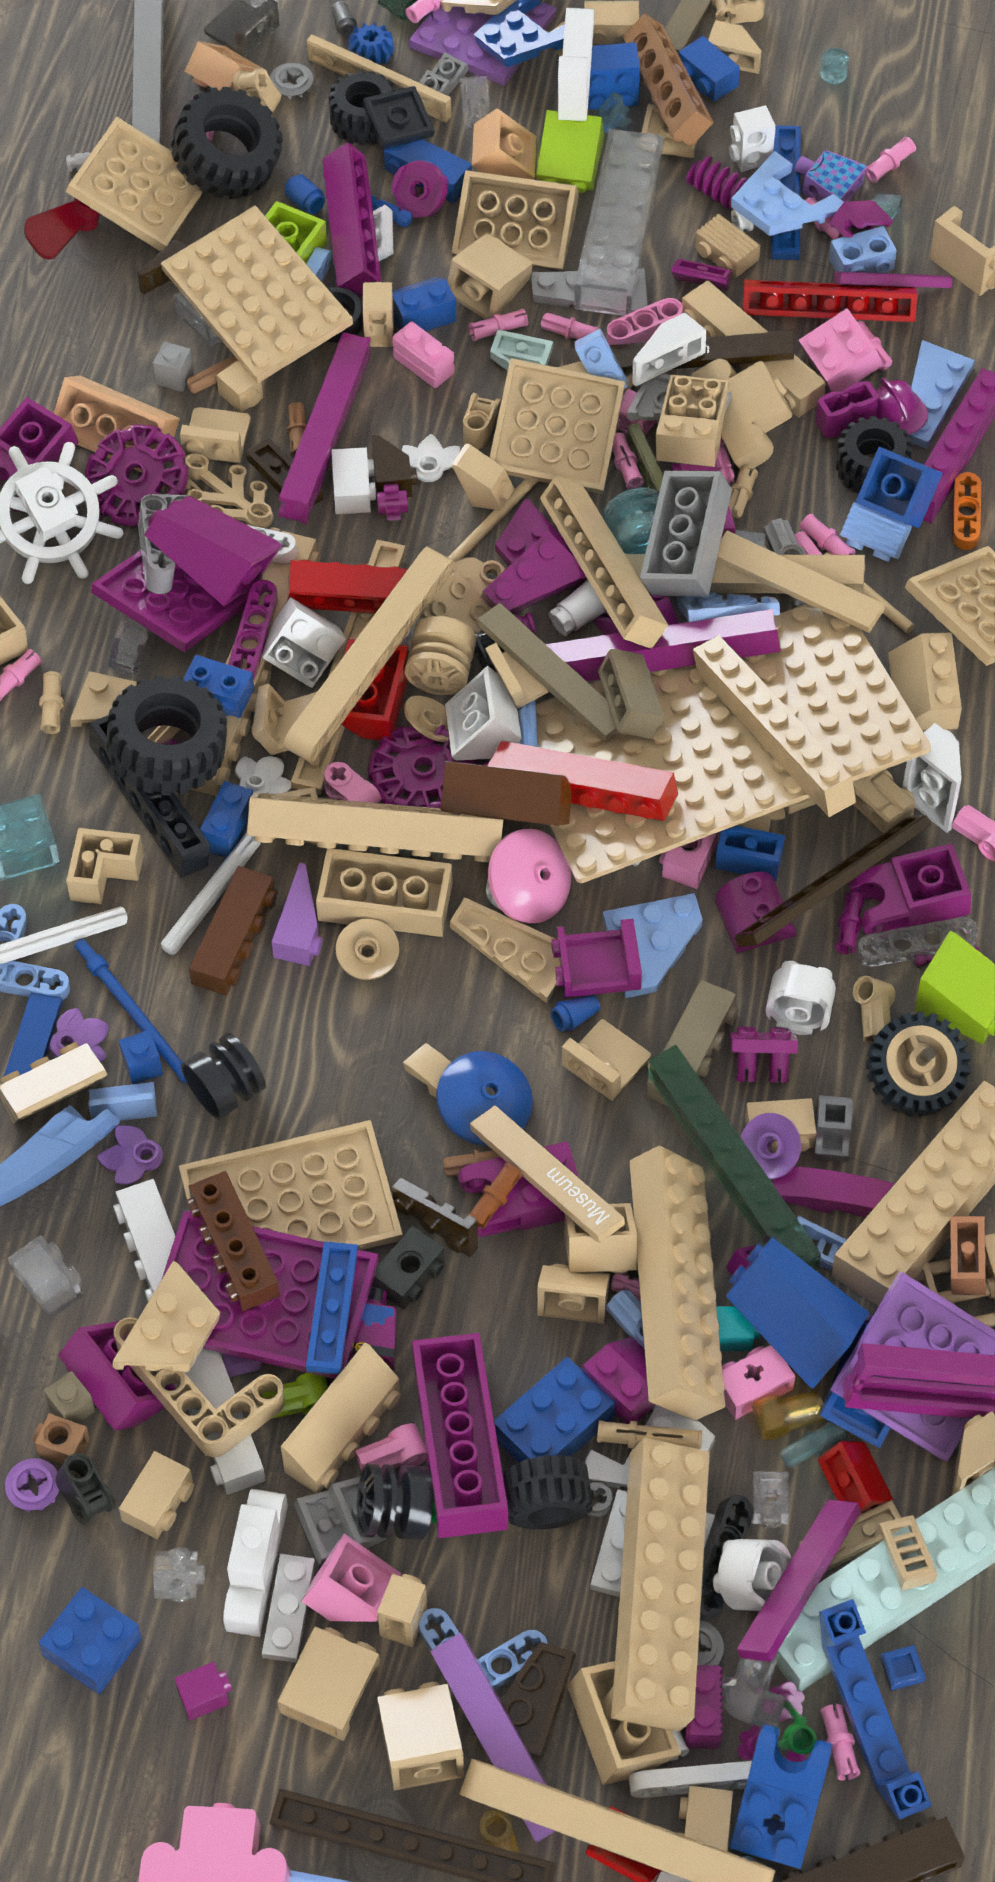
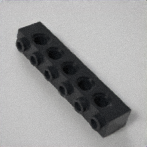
M108 715L90 722L89 746L180 878L208 867L210 844L175 793L171 792L170 795H161V792L153 791V794L144 792L143 787L139 785L136 788L127 783V777H120L115 771V766L110 763L108 758Z

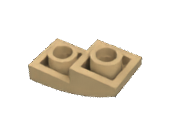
M425 1043L403 1061L405 1071L428 1086L429 1094L436 1098L439 1079L451 1062Z

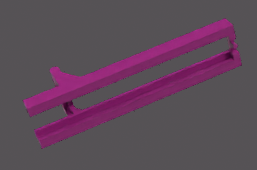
M862 1343L857 1353L858 1360L851 1375L847 1374L843 1383L845 1406L848 1408L973 1418L977 1415L984 1417L991 1411L995 1414V1388L871 1377V1375L995 1386V1355Z

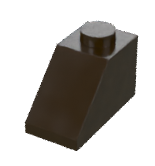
M372 435L376 491L384 492V485L398 484L399 491L406 490L407 498L413 497L412 485H418L416 467L410 468L409 455L382 437Z

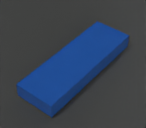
M31 992L4 1076L17 1070L20 1075L31 1071L30 1064L47 1055L63 1005L62 998Z

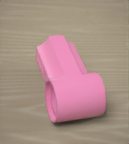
M970 805L964 806L953 821L952 828L978 844L980 852L987 859L995 862V821Z
M413 1423L401 1425L388 1434V1438L355 1450L361 1471L367 1463H376L380 1468L384 1464H390L396 1469L402 1465L418 1466L427 1460L425 1444L417 1426Z

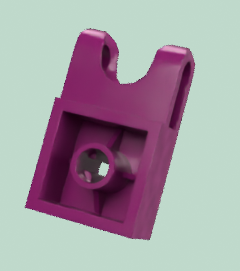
M26 397L0 427V481H8L18 471L9 455V449L14 446L20 449L28 465L38 462H59L63 446L66 442H72L75 446L79 443L72 424ZM10 508L12 511H15V512H19V511H20V510H17V509Z
M952 843L893 857L891 862L870 867L848 882L850 892H858L865 899H875L881 902V904L868 909L863 915L862 926L864 932L871 938L971 914V892Z
M568 1141L544 1146L549 1153L579 1178ZM502 1157L464 1166L458 1173L461 1188L467 1193H483L484 1187L491 1185L507 1162ZM522 1176L507 1195L508 1201L504 1207L499 1206L486 1224L485 1229L477 1226L479 1237L515 1229L524 1231L564 1221V1212Z

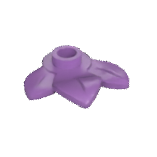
M78 1008L70 1009L60 1016L56 1025L57 1033L52 1036L50 1041V1050L55 1058L61 1056L59 1050L65 1047L61 1044L62 1042L70 1044L77 1042L79 1047L87 1043L100 1062L106 1059L105 1052L98 1046L107 1036L109 1025L106 1022L96 1018L84 1020Z
M126 1125L115 1127L118 1145L103 1151L97 1156L98 1161L104 1168L116 1172L115 1183L120 1185H129L139 1181L145 1172L155 1170L163 1161V1151L159 1144L148 1140L141 1129ZM146 1154L153 1156L148 1160L141 1159Z

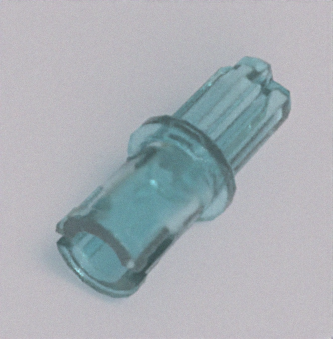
M828 1422L813 1432H805L804 1438L781 1451V1458L787 1467H795L813 1455H822L824 1449L846 1438V1431L834 1423Z

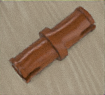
M509 1163L504 1164L491 1185L484 1187L482 1190L483 1196L468 1214L477 1219L478 1227L485 1229L486 1224L499 1206L504 1207L508 1201L507 1195L523 1176L513 1165Z

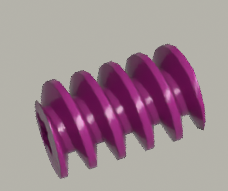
M706 156L703 160L695 162L687 173L686 183L690 186L694 185L696 190L703 191L704 195L707 197L711 196L714 201L720 202L725 208L729 207L732 211V197L748 179L744 177L738 182L739 174L737 172H734L729 177L730 168L726 166L720 171L722 163L716 161L711 166L713 161L711 156Z

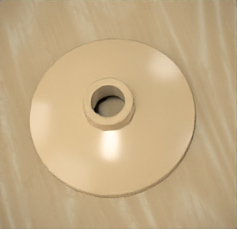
M410 697L404 704V713L409 723L418 732L432 740L439 742L449 740L448 737L440 734L434 735L441 725H445L448 730L446 707L429 697Z
M370 918L356 920L347 925L338 936L336 942L337 960L342 969L352 977L362 980L380 978L387 974L398 960V938L391 927L382 921ZM365 949H372L374 954L371 957H365L362 955V952Z

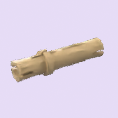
M599 1420L597 1442L627 1444L628 1448L634 1449L643 1438H649L701 1450L702 1430L637 1425V1421H630V1424Z

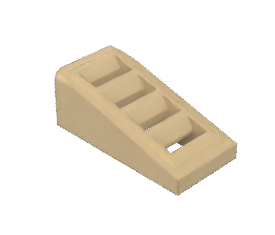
M914 1515L880 1523L879 1527L901 1591L934 1583L937 1572ZM904 1527L909 1528V1533L892 1536V1530ZM913 1539L914 1544L897 1548L896 1543ZM917 1551L918 1556L902 1560L901 1555ZM921 1563L922 1568L907 1572L906 1567Z

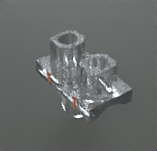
M487 75L460 78L464 129L474 128V124L490 113Z

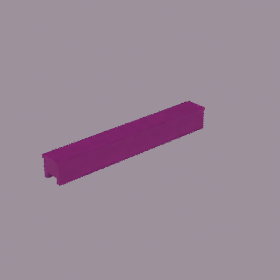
M342 333L279 495V501H283L278 512L279 517L307 524L332 458L331 449L336 448L370 359V337L365 338Z
M773 609L668 625L652 649L625 640L620 633L546 644L587 682L601 680L598 670L610 648L643 654L650 672L696 665L693 649L718 635L740 658L781 652Z

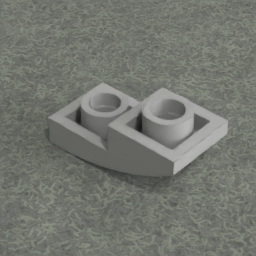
M444 52L432 72L427 69L419 83L448 96L469 68L465 62Z

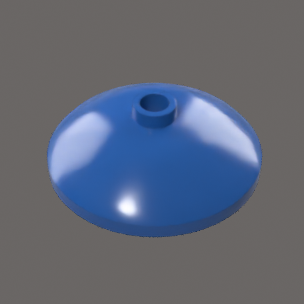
M476 1051L456 1058L442 1073L436 1092L437 1107L444 1123L459 1138L475 1145L488 1146L471 1131L470 1123L493 1106L498 1107L522 1129L527 1124L532 1112L533 1097L526 1076L512 1061L493 1052ZM485 1088H492L495 1095H489Z

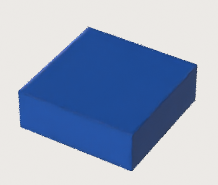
M915 1645L881 1653L880 1660L890 1690L925 1682L926 1677Z

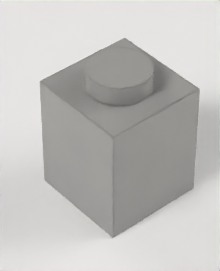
M163 342L153 362L156 385L180 392L184 391L186 379L191 377L193 373L190 348Z

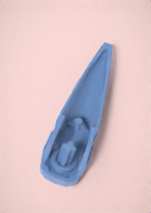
M71 1105L54 1115L22 1147L0 1164V1206L22 1196L72 1164L106 1137L120 1123L118 1118L109 1109H106L94 1119L87 1121Z

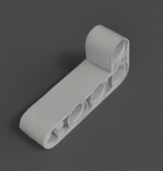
M148 494L141 499L138 530L146 588L156 594H165L172 589L175 562L144 535L150 526L148 520L156 510H164L174 500L179 502L188 497L186 495Z

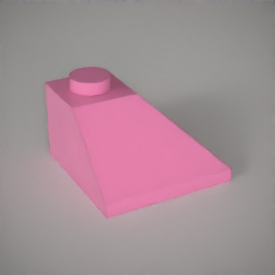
M343 1534L313 1578L302 1602L329 1621L376 1622L378 1620L377 1612L392 1574L400 1576L401 1573L349 1536Z

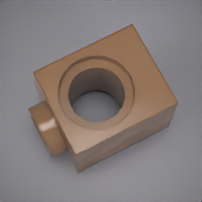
M50 1413L44 1424L40 1423L37 1426L33 1437L39 1457L62 1465L71 1454H84L90 1441L86 1426ZM58 1436L67 1437V1440L62 1444L55 1445L51 1443Z

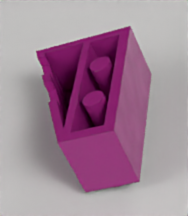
M547 531L482 591L481 597L491 609L501 603L512 614H515L535 605L537 602L558 595L575 585L584 583L587 577L577 560Z

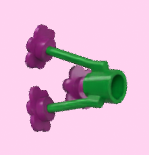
M784 1681L780 1684L779 1688L774 1686L769 1689L768 1694L770 1698L766 1700L764 1708L768 1714L775 1715L776 1719L780 1722L786 1721L788 1717L795 1720V1724L788 1726L784 1730L783 1739L778 1741V1749L789 1750L786 1755L787 1760L801 1762L809 1758L817 1737L815 1731L806 1725V1717L801 1716L803 1708L800 1703L804 1700V1694L796 1690L797 1688L793 1682ZM753 1725L749 1728V1731L740 1733L739 1739L741 1744L737 1747V1755L740 1759L753 1760L762 1726Z

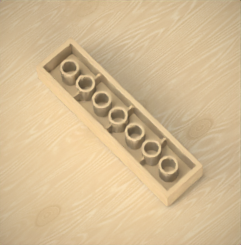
M255 792L249 801L247 835L254 836L255 842L273 843L275 838L286 839L285 844L303 846L306 841L317 842V847L336 848L337 844H349L348 849L354 851H367V848L372 846L380 847V852L387 854H399L400 849L412 850L411 855L430 857L431 852L443 853V858L460 860L462 855H474V861L490 862L495 847L502 840L503 819L444 812L438 808Z
M986 1081L980 1084L834 1254L833 1278L879 1306L899 1272H903L915 1279L923 1270L924 1265L930 1262L950 1238V1216H968L995 1184V1087Z
M659 1145L630 1160L634 1222L637 1232V1260L649 1402L696 1421L725 1408V1386L722 1375V1354L719 1343V1323L717 1320L716 1292L714 1289L705 1174L702 1166Z
M643 1438L630 1453L611 1719L677 1732L694 1719L709 1451Z

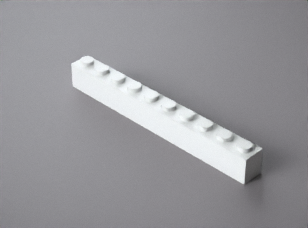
M154 1179L116 1191L118 1204L113 1205L118 1223L126 1224L128 1232L123 1235L129 1252L136 1251L139 1260L134 1262L140 1281L147 1280L149 1289L144 1291L148 1302L161 1282L175 1239L174 1231ZM202 1349L189 1372L184 1373L216 1409L234 1396L235 1392L220 1353ZM196 1407L188 1409L190 1416L196 1415L201 1411V1409ZM238 1412L233 1416L238 1420L245 1419L242 1412ZM212 1432L206 1436V1439L211 1441L217 1440L222 1434ZM251 1435L224 1455L213 1457L215 1465L210 1466L216 1486L223 1484L226 1495L266 1481L264 1468Z

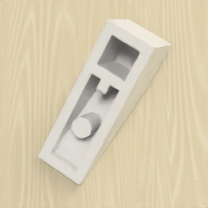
M686 313L663 322L633 359L632 383L638 386L705 354L706 329Z

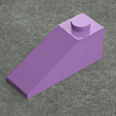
M299 863L272 939L273 958L310 966L313 956H318L321 951L323 938L319 937L318 924L306 864Z

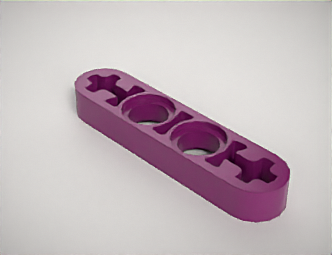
M268 580L257 581L250 588L228 664L241 669L243 658L246 659L247 668L244 670L252 672L253 680L258 672L278 603L277 588L274 583ZM263 593H269L264 598V606L260 605L259 596H262ZM254 615H261L265 618L261 624H252L249 622V619ZM249 639L258 642V645L252 649H246L241 646L244 641Z

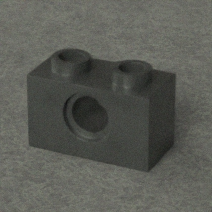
M412 1226L377 1266L372 1287L385 1290L387 1292V1299L404 1310L410 1302L416 1303L424 1293V1286L431 1278L436 1279L444 1270L446 1265L444 1247ZM409 1266L418 1268V1271L414 1273H406L403 1270Z

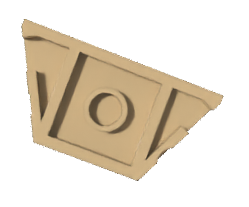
M172 1262L114 1358L113 1368L123 1370L124 1365L145 1366V1370L150 1371L169 1369L171 1371L189 1372L219 1321L220 1312L177 1262Z

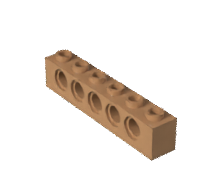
M644 13L626 32L623 39L625 43L636 42L640 74L644 78L643 84L651 92V100L661 112L659 116L669 128L668 134L676 142L680 143L683 141L692 147L714 122L664 26Z

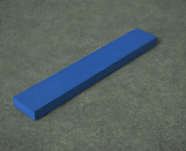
M775 125L773 152L776 151L793 164L792 173L779 179V181L800 196L801 174L794 171L801 157V126ZM800 229L771 236V259L800 260Z

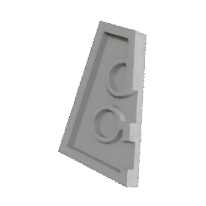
M663 373L642 383L627 412L628 420H660L670 375ZM731 392L727 393L725 411L731 402Z

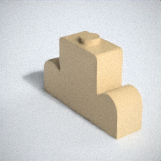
M717 359L691 374L692 377L729 380L728 392H731V402L724 413L721 437L738 468L749 465L752 466L750 469L752 470L768 460L773 453L774 447L765 433L787 421L793 415L783 396L787 393V390L779 377L775 379L763 361H759L737 374L728 361Z

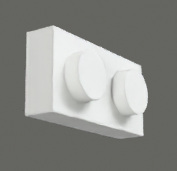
M386 205L373 211L379 261L393 254L392 210Z

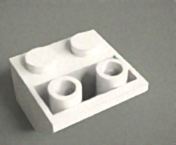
M290 597L273 622L262 658L313 688L346 638L340 627Z

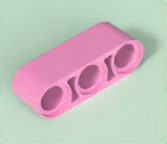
M665 298L613 320L607 326L608 344L620 345L647 342L663 322L682 314L683 306L681 302L674 298Z

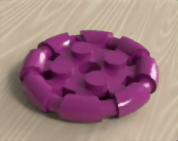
M135 424L131 425L129 429L121 430L119 428L111 432L97 444V451L94 455H90L87 461L85 477L91 484L110 475H114L117 478V485L98 494L97 498L99 514L103 517L108 516L112 518L113 523L122 526L137 527L140 513L137 504L141 505V499L148 494H159L163 485L170 488L166 493L167 495H183L188 482V466L184 464L186 455L181 445L169 433L163 434L161 429L155 426ZM133 440L135 446L126 449V441ZM157 443L158 446L155 451L150 448L151 444ZM108 454H109V455H111L112 457L110 458V460H109V462H108V464H107V463L104 462V460L106 459V457H107ZM171 461L173 467L166 469L164 463ZM134 468H141L143 471L142 476L135 481L129 480L130 471ZM116 498L121 500L118 508L113 506Z
M404 725L392 731V741L389 740V736L383 737L379 741V748L373 750L368 764V778L373 781V785L381 795L380 802L383 804L441 809L445 761L454 762L451 755L450 739L446 741L442 748L436 745L439 741L424 736L413 726L405 728ZM441 725L434 735L440 734L449 738V731L445 725ZM419 738L418 740L409 741V739ZM389 753H398L396 758L389 755ZM476 759L458 762L479 765V761ZM420 764H428L432 767L430 771L425 773L419 772L415 768ZM393 774V778L385 779L386 775ZM403 791L405 796L408 797L407 800L400 797ZM438 795L439 801L429 803L427 797Z

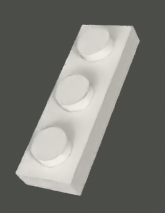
M280 1554L262 1649V1658L297 1663L308 1607L302 1602V1599L313 1579L315 1558Z

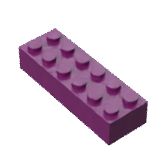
M480 1333L413 1340V1369L427 1464L433 1484V1505L438 1538L508 1530V1505Z

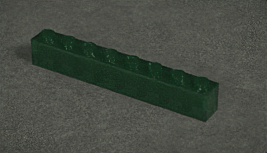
M674 1045L649 1059V1079L763 1245L765 1246L773 1237L814 1270H818L821 1260L820 1251L678 1046Z

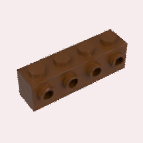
M225 1170L188 1185L190 1198L186 1200L188 1209L193 1219L199 1217L203 1225L199 1227L200 1235L205 1246L212 1245L215 1254L212 1255V1260L218 1274L225 1273L228 1282L224 1285L231 1302L237 1301L243 1312L280 1297L277 1278L227 1171Z

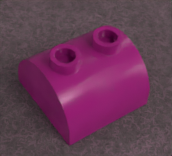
M752 872L736 877L721 887L715 896V904L736 954L796 936L795 926L793 922H790L759 945L739 947L734 938L736 934L784 902L773 876L769 873Z

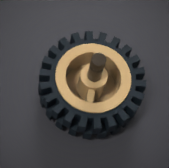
M909 1012L903 1014L900 1018L892 1019L875 1036L872 1045L868 1049L867 1055L869 1059L866 1061V1069L870 1070V1073L867 1075L869 1083L873 1082L875 1085L872 1090L875 1095L880 1093L884 1097L881 1102L885 1105L891 1103L894 1106L892 1110L898 1113L904 1110L908 1116L919 1113L921 1117L927 1116L931 1112L933 1114L940 1112L944 1107L946 1108L967 1085V1076L971 1073V1066H968L971 1055L970 1052H965L968 1044L965 1039L960 1041L958 1035L961 1032L957 1028L952 1030L948 1027L951 1022L946 1019L942 1022L937 1020L938 1015L931 1013L929 1016H924V1012H916L915 1015H911Z

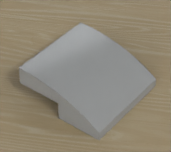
M360 1477L333 1483L328 1491L297 1498L294 1503L295 1510L318 1565H322L343 1534H346L366 1549L387 1539L379 1537L378 1534L374 1537H364L360 1533L357 1519V1492Z

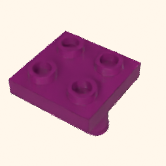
M752 1026L737 1027V1032H730L729 1044L732 1052H737L736 1081L745 1082V1070L748 1069V1082H756L757 1053H770L768 1081L778 1083V1069H780L781 1083L789 1082V1054H798V1039L795 1033H791L789 1028L770 1027L769 1032L756 1031L757 1028Z

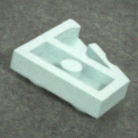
M498 330L490 350V359L507 371L510 358L548 365L553 351V341Z

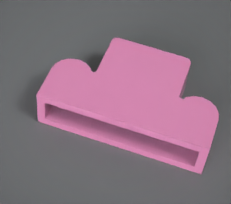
M215 1803L213 1807L187 1806L185 1808L179 1850L175 1851L170 1844L164 1842L148 1846L141 1859L138 1882H289L291 1875L288 1864L281 1852L272 1848L262 1849L258 1852L261 1824L253 1809H240L228 1803Z

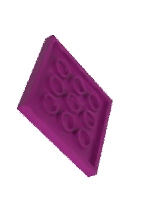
M141 550L92 583L91 589L92 594L184 653L245 608L249 595L248 591L223 606L176 563L172 589L165 594L153 593L145 585Z

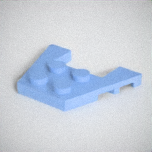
M776 151L766 159L732 197L731 207L769 236L800 229L803 223L816 221L819 224L825 223L826 218L834 216L844 203L834 194L814 205H810L779 181V179L792 173L793 164Z

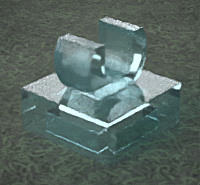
M614 92L599 109V117H602L604 132L610 134L617 126L626 129L632 122V119L626 117L630 112V108L623 104L622 95Z

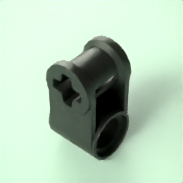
M81 1453L71 1454L67 1457L56 1475V1485L68 1502L76 1520L80 1524L85 1525L91 1521V1517L103 1511L110 1512L116 1507L114 1495L101 1478L92 1460ZM69 1470L77 1472L81 1478L73 1477Z

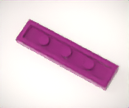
M842 271L834 273V283L952 288V278L946 275Z

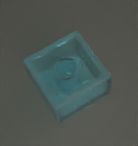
M36 794L1 804L0 881L60 864L57 845L41 795Z

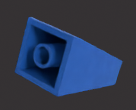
M772 1237L764 1247L759 1243L746 1259L750 1262L746 1269L740 1265L729 1279L733 1286L726 1297L804 1382L813 1389L849 1348L870 1312Z

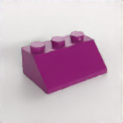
M119 1321L79 1327L58 1354L67 1371H72L90 1393L94 1404L104 1415L106 1422L115 1431L137 1427L165 1408L130 1365H124L123 1370L112 1367L113 1360L119 1352L114 1337V1328ZM172 1383L164 1388L168 1391L176 1390Z

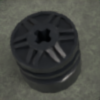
M228 1032L219 1039V1043L214 1041L208 1046L211 1058L199 1051L181 1064L182 1073L191 1091L205 1110L217 1120L222 1119L238 1107L235 1093L241 1099L248 1101L253 1097L252 1092L258 1094L266 1088L263 1074L252 1054L239 1039Z
M367 1463L362 1470L357 1492V1519L361 1535L364 1537H374L378 1534L381 1538H387L394 1526L396 1536L400 1539L423 1540L430 1527L433 1506V1484L428 1467L402 1465L396 1476L393 1465L384 1464L380 1468L376 1463Z

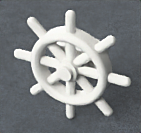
M72 442L64 444L59 462H38L28 465L18 447L14 446L9 449V455L18 471L8 479L0 492V544L7 541L17 553L27 558L22 575V581L25 584L33 582L39 562L57 563L69 560L77 576L80 579H86L89 572L79 553L90 544L95 534L98 533L115 539H120L123 536V530L120 527L99 522L97 495L116 486L117 478L114 475H110L91 484L83 474L70 467L75 451V445ZM64 482L69 483L78 491L64 497L62 493ZM84 501L87 507V518L76 515L78 514L76 505ZM10 508L27 512L29 516L12 524ZM34 526L37 528L33 543L28 542L19 535ZM72 527L81 528L82 530L71 540L66 530ZM54 536L60 544L55 547H44L46 540Z

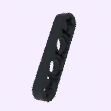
M734 1495L720 1502L704 1547L701 1598L705 1596L706 1598L705 1603L701 1600L700 1621L716 1617L723 1608L725 1601L722 1595L714 1589L709 1568L711 1563L719 1568V1562L723 1553L719 1540L721 1533L726 1534L730 1540L746 1538L753 1517V1509L749 1500L744 1496ZM735 1513L739 1515V1518L734 1519ZM705 1604L709 1607L707 1610L704 1609Z

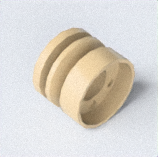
M430 616L421 619L415 625L411 650L409 651L405 667V676L408 681L416 688L431 694L453 695L458 693L467 685L471 667L470 662L473 659L477 641L474 631L467 624L455 618Z

